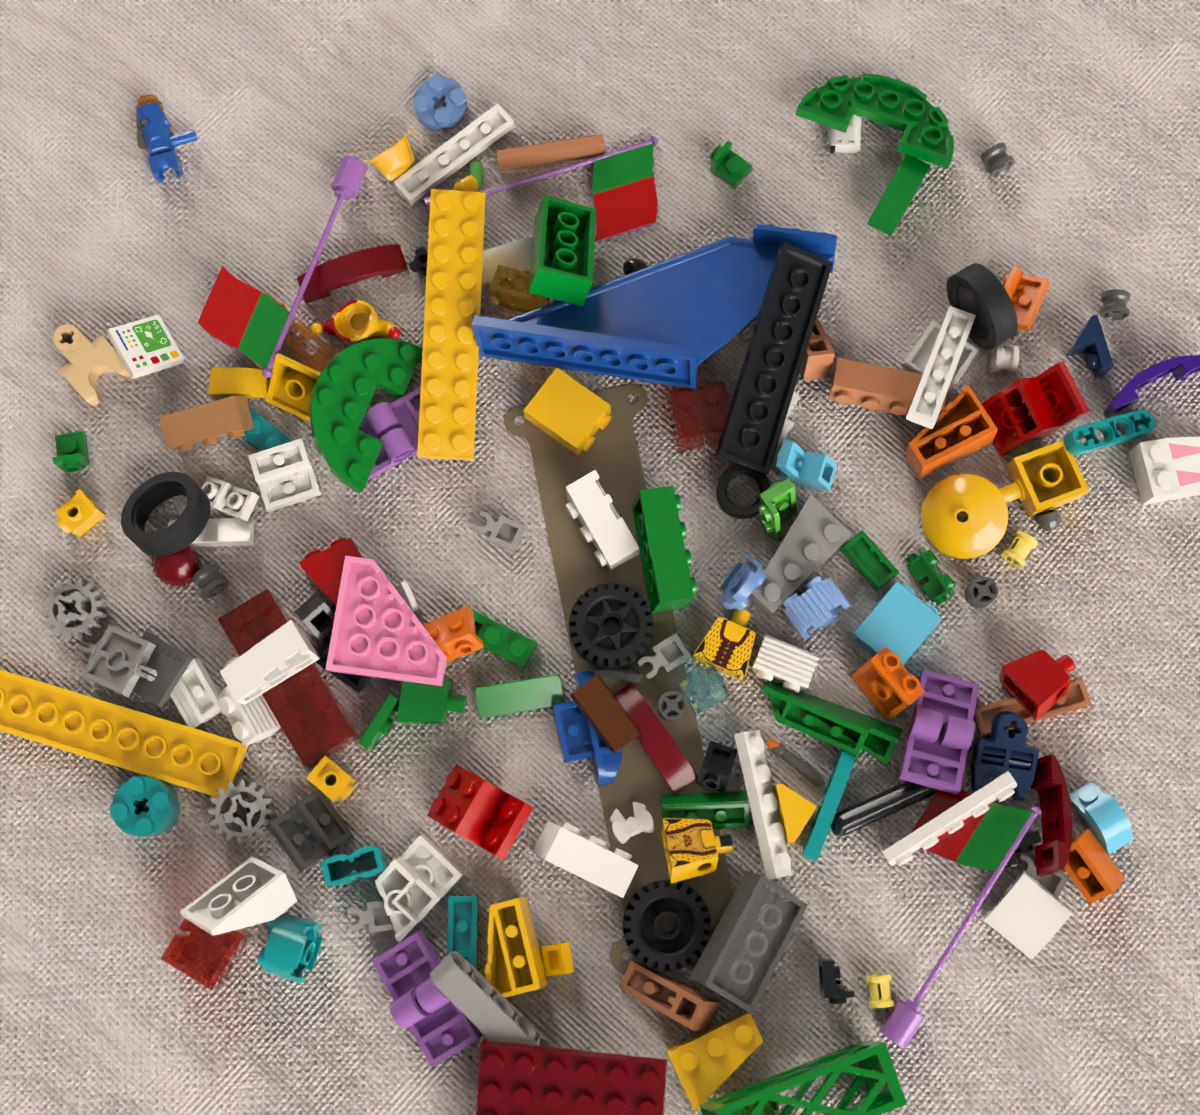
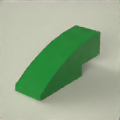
M906 155L867 224L892 236L924 181L931 165Z

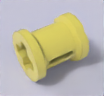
M1017 530L1007 550H1003L1000 555L1011 565L1021 568L1025 564L1024 559L1030 550L1035 549L1038 543L1029 534Z
M892 974L864 976L865 981L869 985L870 1002H868V1008L895 1006V1001L891 999L889 982L892 980ZM878 984L881 987L882 998L879 997Z

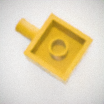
M1064 440L1013 458L1005 467L1012 483L998 488L1004 496L1006 503L1019 499L1028 518L1080 499L1089 491L1074 455L1065 448Z

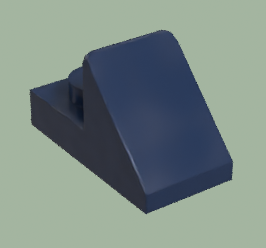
M1098 315L1091 316L1066 354V356L1087 352L1086 363L1088 368L1092 369L1094 377L1106 375L1114 366Z

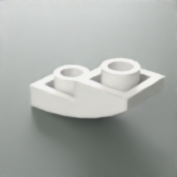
M207 476L201 487L208 496L212 509L247 522L259 499V496L253 492L234 487L225 481Z

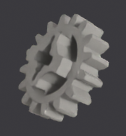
M69 578L66 581V586L58 582L56 583L58 589L56 592L50 590L47 592L51 599L50 601L42 602L43 605L48 607V610L41 614L46 618H50L45 623V626L54 628L52 632L54 635H62L66 640H71L74 636L75 639L80 641L83 638V633L92 636L93 631L91 628L102 627L98 619L106 618L107 615L102 613L101 609L107 607V603L99 601L104 594L99 590L95 591L97 586L94 584H86V581L80 578L75 583L74 580ZM68 604L75 606L81 615L74 613ZM82 622H84L83 624H81V625H79V626H77V627H74L77 623H82Z
M239 779L238 785L234 786L229 780L227 781L228 789L224 791L220 787L217 788L220 794L218 798L210 797L209 800L215 806L207 809V813L214 815V818H211L208 822L210 825L218 824L214 832L217 836L225 832L224 840L227 842L231 840L232 836L235 837L237 844H241L242 837L245 836L252 842V834L256 832L259 835H263L264 833L260 828L261 825L269 824L265 817L266 815L273 814V810L266 808V805L272 800L270 797L262 798L266 790L263 787L255 790L256 782L254 781L245 786L244 779ZM239 792H248L254 795L255 799L245 800ZM229 796L230 801L227 808L220 812L222 803ZM236 800L244 808H247L243 811L244 822L236 814L233 815L237 811ZM259 811V816L252 825L251 819L254 813ZM234 822L239 825L241 830H232L224 824Z

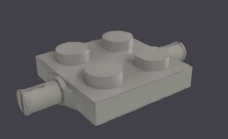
M108 625L103 637L96 644L83 640L81 643L88 646V648L79 645V649L82 652L90 654L89 662L81 676L128 698L140 677L153 681L155 678L148 673L157 676L155 669L146 666L156 645L114 626Z

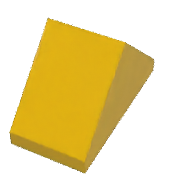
M782 783L773 786L778 802V811L781 825L784 829L786 844L793 843L797 840L817 806Z

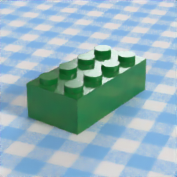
M543 195L534 222L529 293L583 306L593 283L596 209Z
M673 486L639 490L631 507L638 546L640 548L639 552L649 607L652 614L683 610L697 593L695 578H690L689 567L692 561L689 549L685 550L683 540L686 539V527L684 522H680L678 511H681L680 496L675 494Z

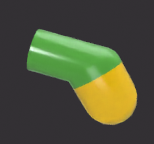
M471 162L469 176L456 182L454 189L456 191L471 192L480 190L482 186L483 164Z

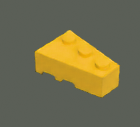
M527 896L490 905L487 944H489L488 959L485 967L486 980L505 998L547 986L548 982Z
M743 1011L708 1030L666 1049L694 1112L762 1044L761 1034L749 1012Z

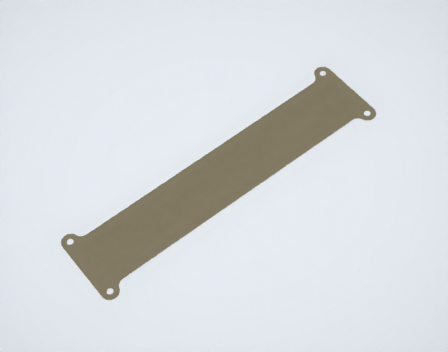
M635 384L593 392L611 405L610 415L612 418L603 430L599 428L593 436L595 441L586 452L582 450L578 456L526 420L523 410L527 405L510 409L504 419L506 429L513 435L524 437L531 448L575 673L592 672L593 669L602 668L596 667L583 659L575 649L570 638L569 618L573 605L581 594L583 595L586 590L594 588L601 583L603 585L608 584V582H614L618 585L621 583L625 584L628 588L632 587L649 604L640 552L639 555L612 571L609 570L607 565L602 567L594 554L597 551L592 541L587 543L579 528L583 527L578 518L572 519L565 507L568 503L566 486L596 470L600 477L598 478L599 484L606 494L609 493L613 500L611 502L619 516L625 521L638 545L631 505L639 490L646 489L633 429V419L647 405L648 396L641 386ZM636 394L638 401L635 404H630L627 401L628 395ZM517 416H522L525 419V423L522 426H516L514 419ZM673 611L652 614L654 630L649 647L637 661H634L631 665L623 666L643 672V681L639 684L610 676L600 675V677L613 694L629 683H632L678 745L697 776H699L704 761V753L684 663L669 673H666L662 666L658 669L657 675L649 680L645 676L653 670L652 665L645 663L641 667L638 666V661L641 658L655 656L652 647L677 633ZM613 619L607 620L603 624V628L610 633L617 631L620 626ZM668 691L681 693L687 703L685 714L675 722L662 719L657 709L660 697ZM636 738L623 747L621 763L613 783L598 786L611 852L614 853L616 848L632 855L630 861L639 865L624 897L621 898L623 912H625L632 896L639 889L655 881L670 880L661 837V795H671L674 793ZM594 763V768H595V773H596V778H597V770H596V765H595V763ZM696 778L675 794L712 793V790L696 783L698 778ZM633 802L644 804L646 810L653 818L654 831L652 833L641 832L631 836L626 843L620 844L614 836L613 823L610 821L614 810L618 809L627 821L629 817L635 818ZM713 829L714 836H721L720 829ZM725 853L718 854L717 869L714 872L679 881L693 888L706 903L711 918L710 938L734 894ZM670 916L661 918L658 923L659 930L664 934L671 933L675 929L674 919ZM623 937L613 945L610 952V960L615 969L626 973L630 961H622L620 954L622 951H630ZM632 954L631 960L643 964Z

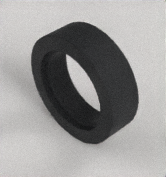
M973 263L948 278L946 289L950 306L976 315L968 335L975 344L985 350H991L1016 335L1018 322L1012 301L1001 282L988 268L981 264Z
M181 472L162 473L142 483L130 495L122 510L121 527L125 535L145 554L157 557L168 556L189 546L202 533L210 517V501L204 491L187 474ZM187 496L186 507L173 524L158 532H145L146 521L159 504L171 497Z

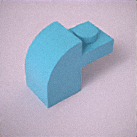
M784 440L781 450L777 455L776 467L780 469L779 476L784 480L789 478L792 483L800 486L830 491L837 464L826 454L805 452L794 441Z
M1090 781L1069 794L1071 806L1087 821L1088 828L1108 855L1133 840L1130 823L1122 808L1110 793L1105 795Z

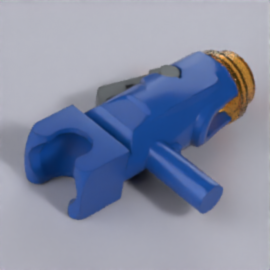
M144 95L138 98L136 105L137 145L140 149L148 151V160L155 179L158 182H163V173L167 168H173L177 176L182 177L183 170L175 147L197 141L198 137L195 130L178 135L170 133L169 127L171 124L165 117L162 102L158 100L157 96Z

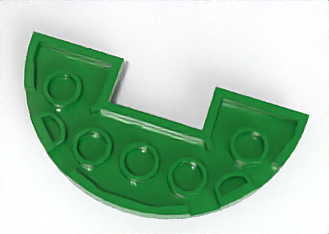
M863 74L862 78H849L848 75L829 79L826 85L818 89L814 87L801 100L796 110V116L846 133L853 116L856 115L904 132L897 148L898 152L946 169L949 168L952 160L954 137L948 129L949 121L939 107L934 108L926 100V94L894 78L875 74Z
M381 338L351 345L337 354L325 366L311 392L308 414L313 432L311 436L319 456H323L326 463L332 469L331 472L342 483L359 494L364 490L383 445L382 441L360 431L359 427L377 386L399 398L404 395L423 351V348L412 343Z

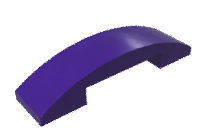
M1200 355L1171 358L1145 369L1130 380L1112 398L1103 414L1107 418L1130 406L1139 398L1136 390L1171 372L1176 381H1179L1199 371Z

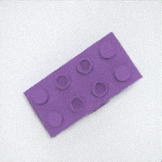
M421 387L390 404L389 402L379 403L365 413V418H363L359 430L383 442L368 480L417 454Z
M923 669L920 673L919 682L925 693L914 702L899 779L957 795L961 789L967 751L974 736L975 722L973 718L980 684Z
M421 929L374 959L372 963L394 1000L390 1005L394 1021L403 1029L410 1028L431 1067H434L478 1040L483 1034L432 982L430 972L441 961Z

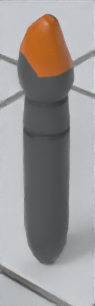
M767 739V746L773 754L781 756L785 762L813 784L818 786L825 785L824 779L818 772L786 749L782 743Z

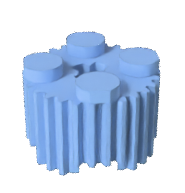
M820 576L814 578L806 585L808 590L799 596L796 593L783 603L786 607L784 613L804 640L812 636L810 633L812 629L822 628L823 630L840 617L837 612L841 608L847 610L851 607V604L831 578L825 579Z

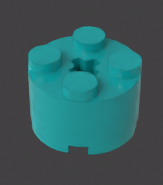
M143 776L132 777L116 791L110 815L116 825L129 835L140 837L158 836L169 831L179 817L180 805L176 790L165 781ZM145 802H147L146 805L147 807H149L148 812H144L145 809L143 806Z
M287 913L283 914L280 918L271 920L267 930L269 938L266 947H263L258 955V965L263 966L266 973L297 983L304 982L307 977L302 975L306 969L312 971L320 952L322 937L317 936L318 930H323L322 925Z

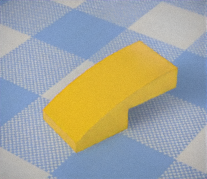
M239 367L211 368L208 395L214 398L234 395L246 396L247 399L267 398L269 378L263 376V369Z

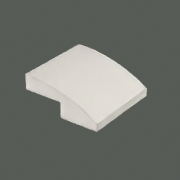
M302 438L248 455L255 480L259 485L264 505L268 512L322 495Z
M1024 871L1005 890L1004 896L985 915L984 921L1032 960L1058 932L1073 910Z

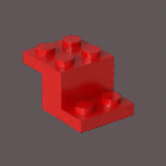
M1064 362L1055 364L1036 377L1019 379L981 403L998 429L993 442L1001 456L1010 453L1028 441L1046 438L1090 411Z
M456 764L453 771L447 776L446 783L440 794L432 802L427 816L504 861L533 807Z

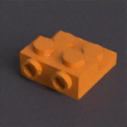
M887 647L883 648L850 676L887 721L925 693L921 688L919 680L912 674H909L901 664L899 656L891 652Z

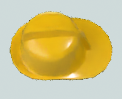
M417 126L396 145L367 162L366 166L373 164L388 181H393L410 170L413 165L414 155L407 137Z

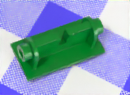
M919 548L917 551L920 556L917 557L913 553L905 559L908 563L906 566L917 581L926 576L929 578V581L921 587L931 602H936L939 606L948 600L945 594L948 593L950 597L956 595L953 590L956 585L947 573L942 574L936 566L939 564V561L930 549L925 551L924 548Z

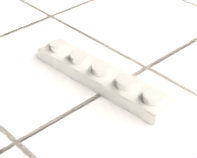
M497 103L393 182L395 188L412 206L429 193L431 189L437 187L515 127V122Z
M949 306L907 413L906 420L933 429L976 315Z
M746 731L734 734L766 878L772 880L792 875L791 859L786 850L784 829L779 819L778 802L773 793L771 771L767 766L764 753L765 746L760 731Z
M1007 771L882 851L883 855L892 866L896 863L898 866L907 863L914 857L912 853L921 847L926 850L934 846L939 841L937 837L946 831L951 834L963 827V820L971 815L974 818L979 817L989 810L988 805L996 799L1001 802L1015 793L1013 789L1017 787L1016 781L1010 772Z

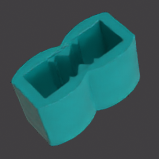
M376 846L362 847L351 855H334L321 863L325 884L329 886H343L355 882L360 877L379 876L388 867L384 848Z

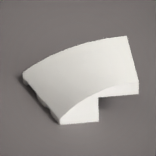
M423 834L417 837L401 857L394 859L375 881L378 892L383 897L387 916H390L394 927L395 938L399 943L420 924L465 874Z

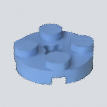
M439 75L431 76L428 81L420 85L413 99V106L418 120L422 125L431 130L441 131L440 128L446 127L451 129L457 126L466 114V96L461 86L455 81L442 78ZM437 100H444L446 106L435 108V102Z
M751 555L745 557L749 561L744 565L738 562L730 570L720 587L724 590L723 597L718 595L717 600L729 610L734 608L739 611L743 610L750 600L749 595L754 588L759 587L766 578L767 573L762 570L763 564Z

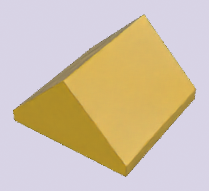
M278 353L275 356L272 370L273 375L270 379L266 402L311 423L308 414L311 392L320 372Z

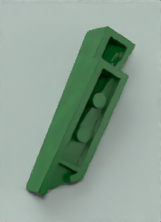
M775 681L765 684L763 692L764 694L767 693L774 708V716L778 722L856 756H859L861 750H864L888 765L902 732L900 727L802 691L795 693L783 688V684Z

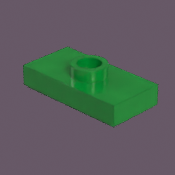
M863 530L840 548L841 552L876 592L900 573Z
M391 694L387 695L358 741L361 746L372 751L382 734L386 736L395 722L392 718L398 710V698Z

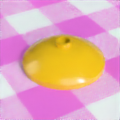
M973 474L949 476L938 482L929 491L923 502L921 510L923 531L929 542L945 555L960 559L979 557L992 550L1004 536L1008 525L1007 503L1001 491L992 482L983 477ZM959 512H967L968 520L966 522L958 520Z

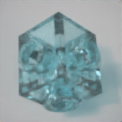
M714 665L704 670L702 666L692 669L686 673L688 679L679 684L685 699L695 715L714 707L731 696L723 682L722 676Z

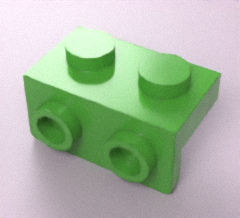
M789 478L772 484L766 491L759 494L761 506L758 507V510L762 516L760 524L767 535L772 534L776 541L782 539L780 523L797 514L795 486Z

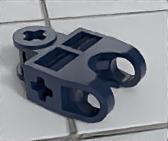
M1011 711L999 712L993 718L990 739L975 736L970 762L973 793L989 784L996 775L1009 771L1017 783V787L1013 789L1015 791L1012 795L1013 801L1023 802L1026 799L1035 777L1039 750L1034 746L1025 745L1028 727L1025 720ZM1011 723L1015 725V728L1009 729L1008 732L1004 730L1005 725L1009 726Z

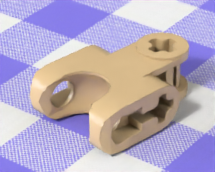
M61 325L55 330L53 342L69 360L58 370L92 407H96L103 401V397L96 388L97 379L101 374L112 371L119 374L124 380L131 378L117 351L102 334L90 342L74 325Z

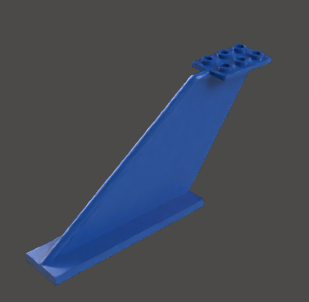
M755 224L753 240L727 237L590 288L583 306L558 300L507 320L475 315L472 327L476 344L479 347V356L696 389L698 365L757 320L779 245L786 242L833 262L830 271L832 273L837 235L826 232L804 231L797 228L790 229Z

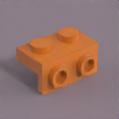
M1014 265L1010 274L1005 276L1003 287L1014 306L1018 322L1017 329L1029 332L1050 283L1045 278L1022 274L1020 266Z
M469 606L423 624L424 628L447 657L446 664L484 647L483 641L475 633L474 611Z

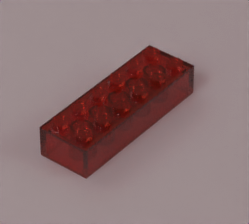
M266 589L218 618V621L238 655L241 656L290 621L275 594ZM316 662L262 694L305 767H315L324 756L331 757L361 738Z

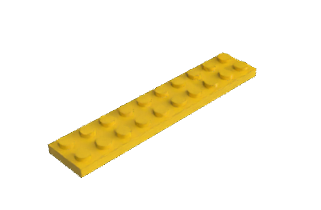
M431 189L417 458L474 461L479 347L476 344L472 322L475 315L480 316L486 192Z
M0 669V731L217 798L220 795L217 791L218 787L225 791L228 789L227 781L230 780L234 786L236 784L248 746H242L241 742Z

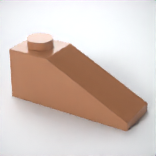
M816 317L800 370V376L803 381L829 378L835 352L818 317Z
M634 960L630 961L619 987L692 1031L708 1030L719 1005L717 1000L701 991Z

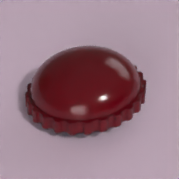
M189 545L183 550L168 556H153L151 566L153 567V572L156 573V577L161 582H165L166 585L169 584L172 587H180L191 584L193 575L200 570V560L196 550H193L192 546Z

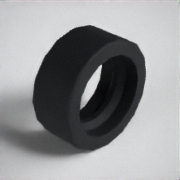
M734 464L727 468L719 478L716 490L717 502L721 509L731 517L738 519L752 518L760 513L758 507L761 506L760 497L750 506H736L727 496V485L731 479L737 476H749L757 482L761 494L770 487L769 479L766 475Z

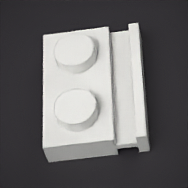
M193 659L170 694L187 726L198 729L201 724L206 723L221 712L217 701V696L220 694L201 660Z

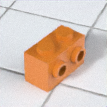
M1089 828L1072 837L1070 855L1065 871L1090 905L1114 893L1125 880V877Z

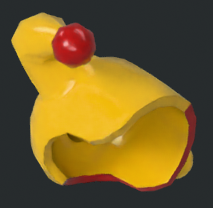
M362 300L348 302L333 314L332 319L327 320L323 324L314 323L311 326L313 334L319 335L322 332L328 335H337L342 340L352 343L366 341L372 337L396 339L401 335L400 329L395 327L393 323L378 318L374 307Z

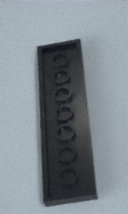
M786 242L779 245L714 457L763 475H769L833 262Z

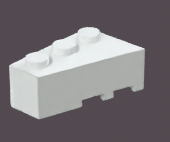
M596 470L566 486L568 503L565 507L572 519L578 518L583 527L579 529L586 542L592 541L597 551L594 554L602 567L607 565L609 570L612 571L639 555L640 548L625 521L619 516L611 502L613 500L609 493L606 494L599 484L598 478L600 477Z
M290 620L243 655L229 660L225 664L226 667L220 673L236 701L245 705L320 658L304 630Z
M547 821L533 853L623 898L639 866L630 861L632 855L618 848L613 853L605 849L606 842L592 835L589 840L579 836L581 830L565 822L563 827L551 821Z

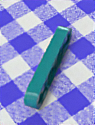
M1144 409L1125 413L1073 429L1065 435L1064 445L1071 454L1075 456L1083 455L1141 438L1154 430L1155 420ZM1137 422L1141 423L1142 425H1138L1135 427L1134 423ZM1116 423L1122 426L1124 435L1118 432ZM1095 429L1103 434L1104 441L1098 439ZM1085 437L1086 442H1084V443L1079 442V443H1078L1077 440L1083 439V438Z
M841 750L803 847L802 857L814 862L817 861L852 771L856 755Z

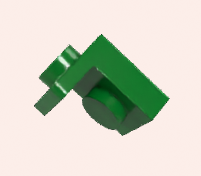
M728 140L722 147L719 145L710 156V171L733 189H736L752 171V165L732 151L733 143Z
M83 431L55 436L57 457H53V464L65 472H76L80 470V467L90 466L87 436Z

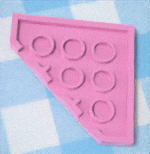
M345 556L326 670L443 686L447 657L375 560Z

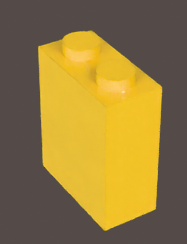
M557 367L523 410L526 420L577 456L582 450L585 452L589 450L595 441V437H593L599 428L603 430L612 418L610 415L611 405Z

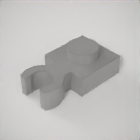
M480 511L479 516L486 519L487 524L484 527L474 524V531L482 535L490 533L491 535L488 539L490 543L515 553L527 529L526 526L502 515L499 516L496 522L489 513Z
M677 633L652 647L655 656L641 658L638 661V666L641 667L645 663L652 665L653 670L645 676L649 680L657 675L658 669L662 666L666 673H669L691 659L692 656Z
M1019 855L1018 859L1026 864L1025 872L1058 898L1070 876L1063 872L1041 877L1037 876L1036 866H1034L1032 859L1026 855ZM1011 869V873L1016 877L1023 873L1018 869Z
M384 900L364 903V911L357 907L344 911V915H354L356 917L355 925L345 927L347 932L357 931L364 925H366L367 934L395 931L390 916H387Z

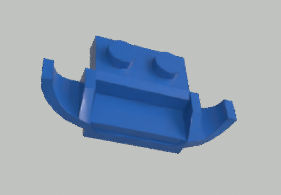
M590 671L573 674L578 688L596 676ZM574 701L553 705L552 712L563 762L569 763L592 758L593 763L596 765L598 786L613 783L621 763L623 748L613 755Z

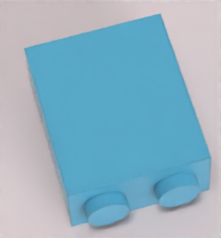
M896 582L849 638L872 657L887 647L891 652L899 656L901 664L904 665L942 618L938 615L939 611L928 602L923 603L915 596L916 592L905 583L901 585Z

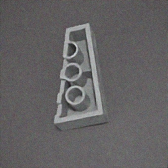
M812 495L809 496L764 572L767 575L764 582L759 587H755L750 595V601L768 619L852 535Z

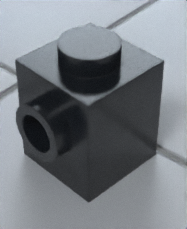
M315 593L294 611L319 641L333 629L336 606L328 597L322 600Z

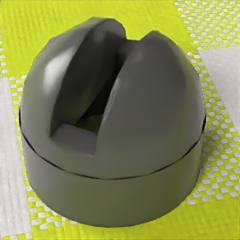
M1051 509L1036 515L1038 525L1044 531L1056 530L1061 523L1058 509Z

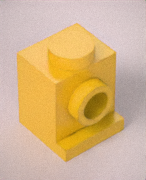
M78 489L75 492L76 495L56 510L55 513L59 516L56 523L65 533L72 532L81 537L106 515L88 494Z
M324 756L306 777L309 782L314 784L334 802H338L340 799L344 801L355 788L352 784L356 779L328 756ZM330 775H335L337 779L333 786H329L327 783Z

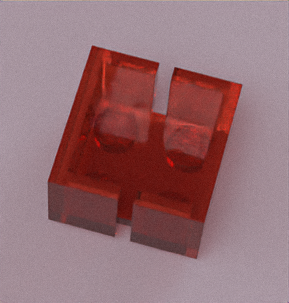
M724 381L699 385L698 391L686 387L669 390L667 401L678 453L702 449L704 443L703 435H708V447L718 446L729 411Z
M184 919L179 930L192 932L190 935L186 933L175 934L161 959L209 989H217L223 985L235 964L231 959L239 958L252 933L241 928L213 936L189 920Z

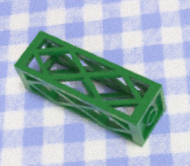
M860 1041L702 1103L699 1107L702 1115H739L745 1106L755 1103L748 1115H759L767 1102L772 1101L786 1105L780 1115H791L796 1107L804 1109L800 1115H812L814 1111L828 1115H882L907 1105L886 1043ZM857 1062L859 1068L850 1065ZM840 1073L856 1077L835 1108L819 1104ZM828 1074L810 1102L801 1100L816 1078ZM863 1082H865L868 1093L864 1099L848 1106ZM800 1085L792 1098L777 1095L780 1092Z

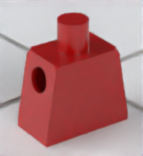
M1040 650L1002 666L1000 683L1036 721L1068 692L1071 681L1068 673L1075 669V664L1068 655H1063L1054 660L1046 651Z

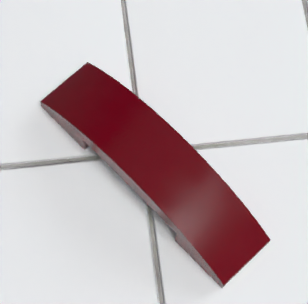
M400 244L359 250L316 266L303 294L305 304L331 296L330 291L378 275L386 278L407 271L408 268ZM306 272L297 277L299 287H301Z
M629 683L615 693V697L642 732L636 739L657 767L658 772L674 794L698 778L678 745L635 686Z
M1052 754L1038 758L1035 777L1031 785L1032 790L1039 792L1040 809L1042 812L1043 844L1035 846L1036 875L1040 877L1064 871L1072 843V811L1067 784L1056 756Z

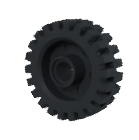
M608 582V584L603 585L601 583L594 588H589L583 595H580L571 610L569 618L571 641L581 657L596 667L609 669L631 665L645 653L653 636L654 622L649 604L632 587L628 588L625 584L620 583L618 585L614 582ZM610 619L616 620L620 625L619 629L612 633L607 632L603 628V624Z
M670 880L655 881L639 889L628 902L623 916L624 938L632 954L643 964L662 971L682 969L696 961L709 942L711 934L710 913L702 897L690 886L681 882L670 883ZM665 916H670L675 921V929L669 934L662 933L658 927L660 919Z

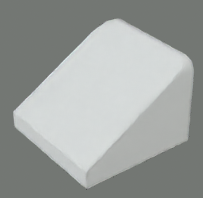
M406 581L401 582L395 589L414 614L420 612V607L411 586Z

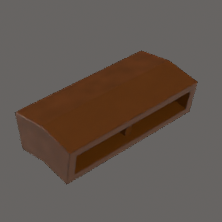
M599 674L570 695L613 755L642 734Z

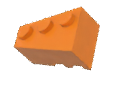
M967 385L938 415L933 429L925 427L908 444L905 458L920 480L993 443L998 429L970 386Z

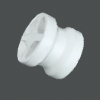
M1000 344L993 348L990 362L991 371L999 372L1000 370H1006L1008 373L1015 374L1019 364V346L1012 345L1009 348H1004Z

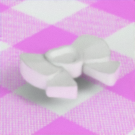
M633 802L635 818L629 817L627 821L618 809L614 810L610 821L613 823L614 836L620 844L626 843L631 836L641 832L652 833L654 831L653 818L646 810L644 804Z

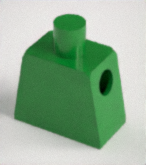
M447 679L443 680V686L403 681L396 722L401 725L445 724L448 711L465 712L467 696L451 694L452 682Z

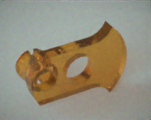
M303 321L293 324L284 339V343L302 358L309 368L320 373L337 355L338 346L325 343L317 334H313L312 330ZM293 331H300L301 336L298 339H293L290 334ZM306 340H313L318 344V350L315 354L307 355L303 352L302 344Z

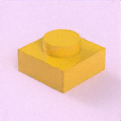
M570 942L541 946L546 977L574 973Z

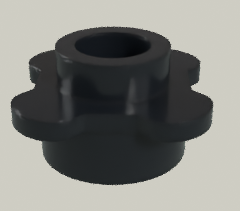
M419 247L415 250L416 256L410 262L409 267L412 272H418L420 275L426 276L427 263L423 264L422 262L427 260L428 251L424 247Z

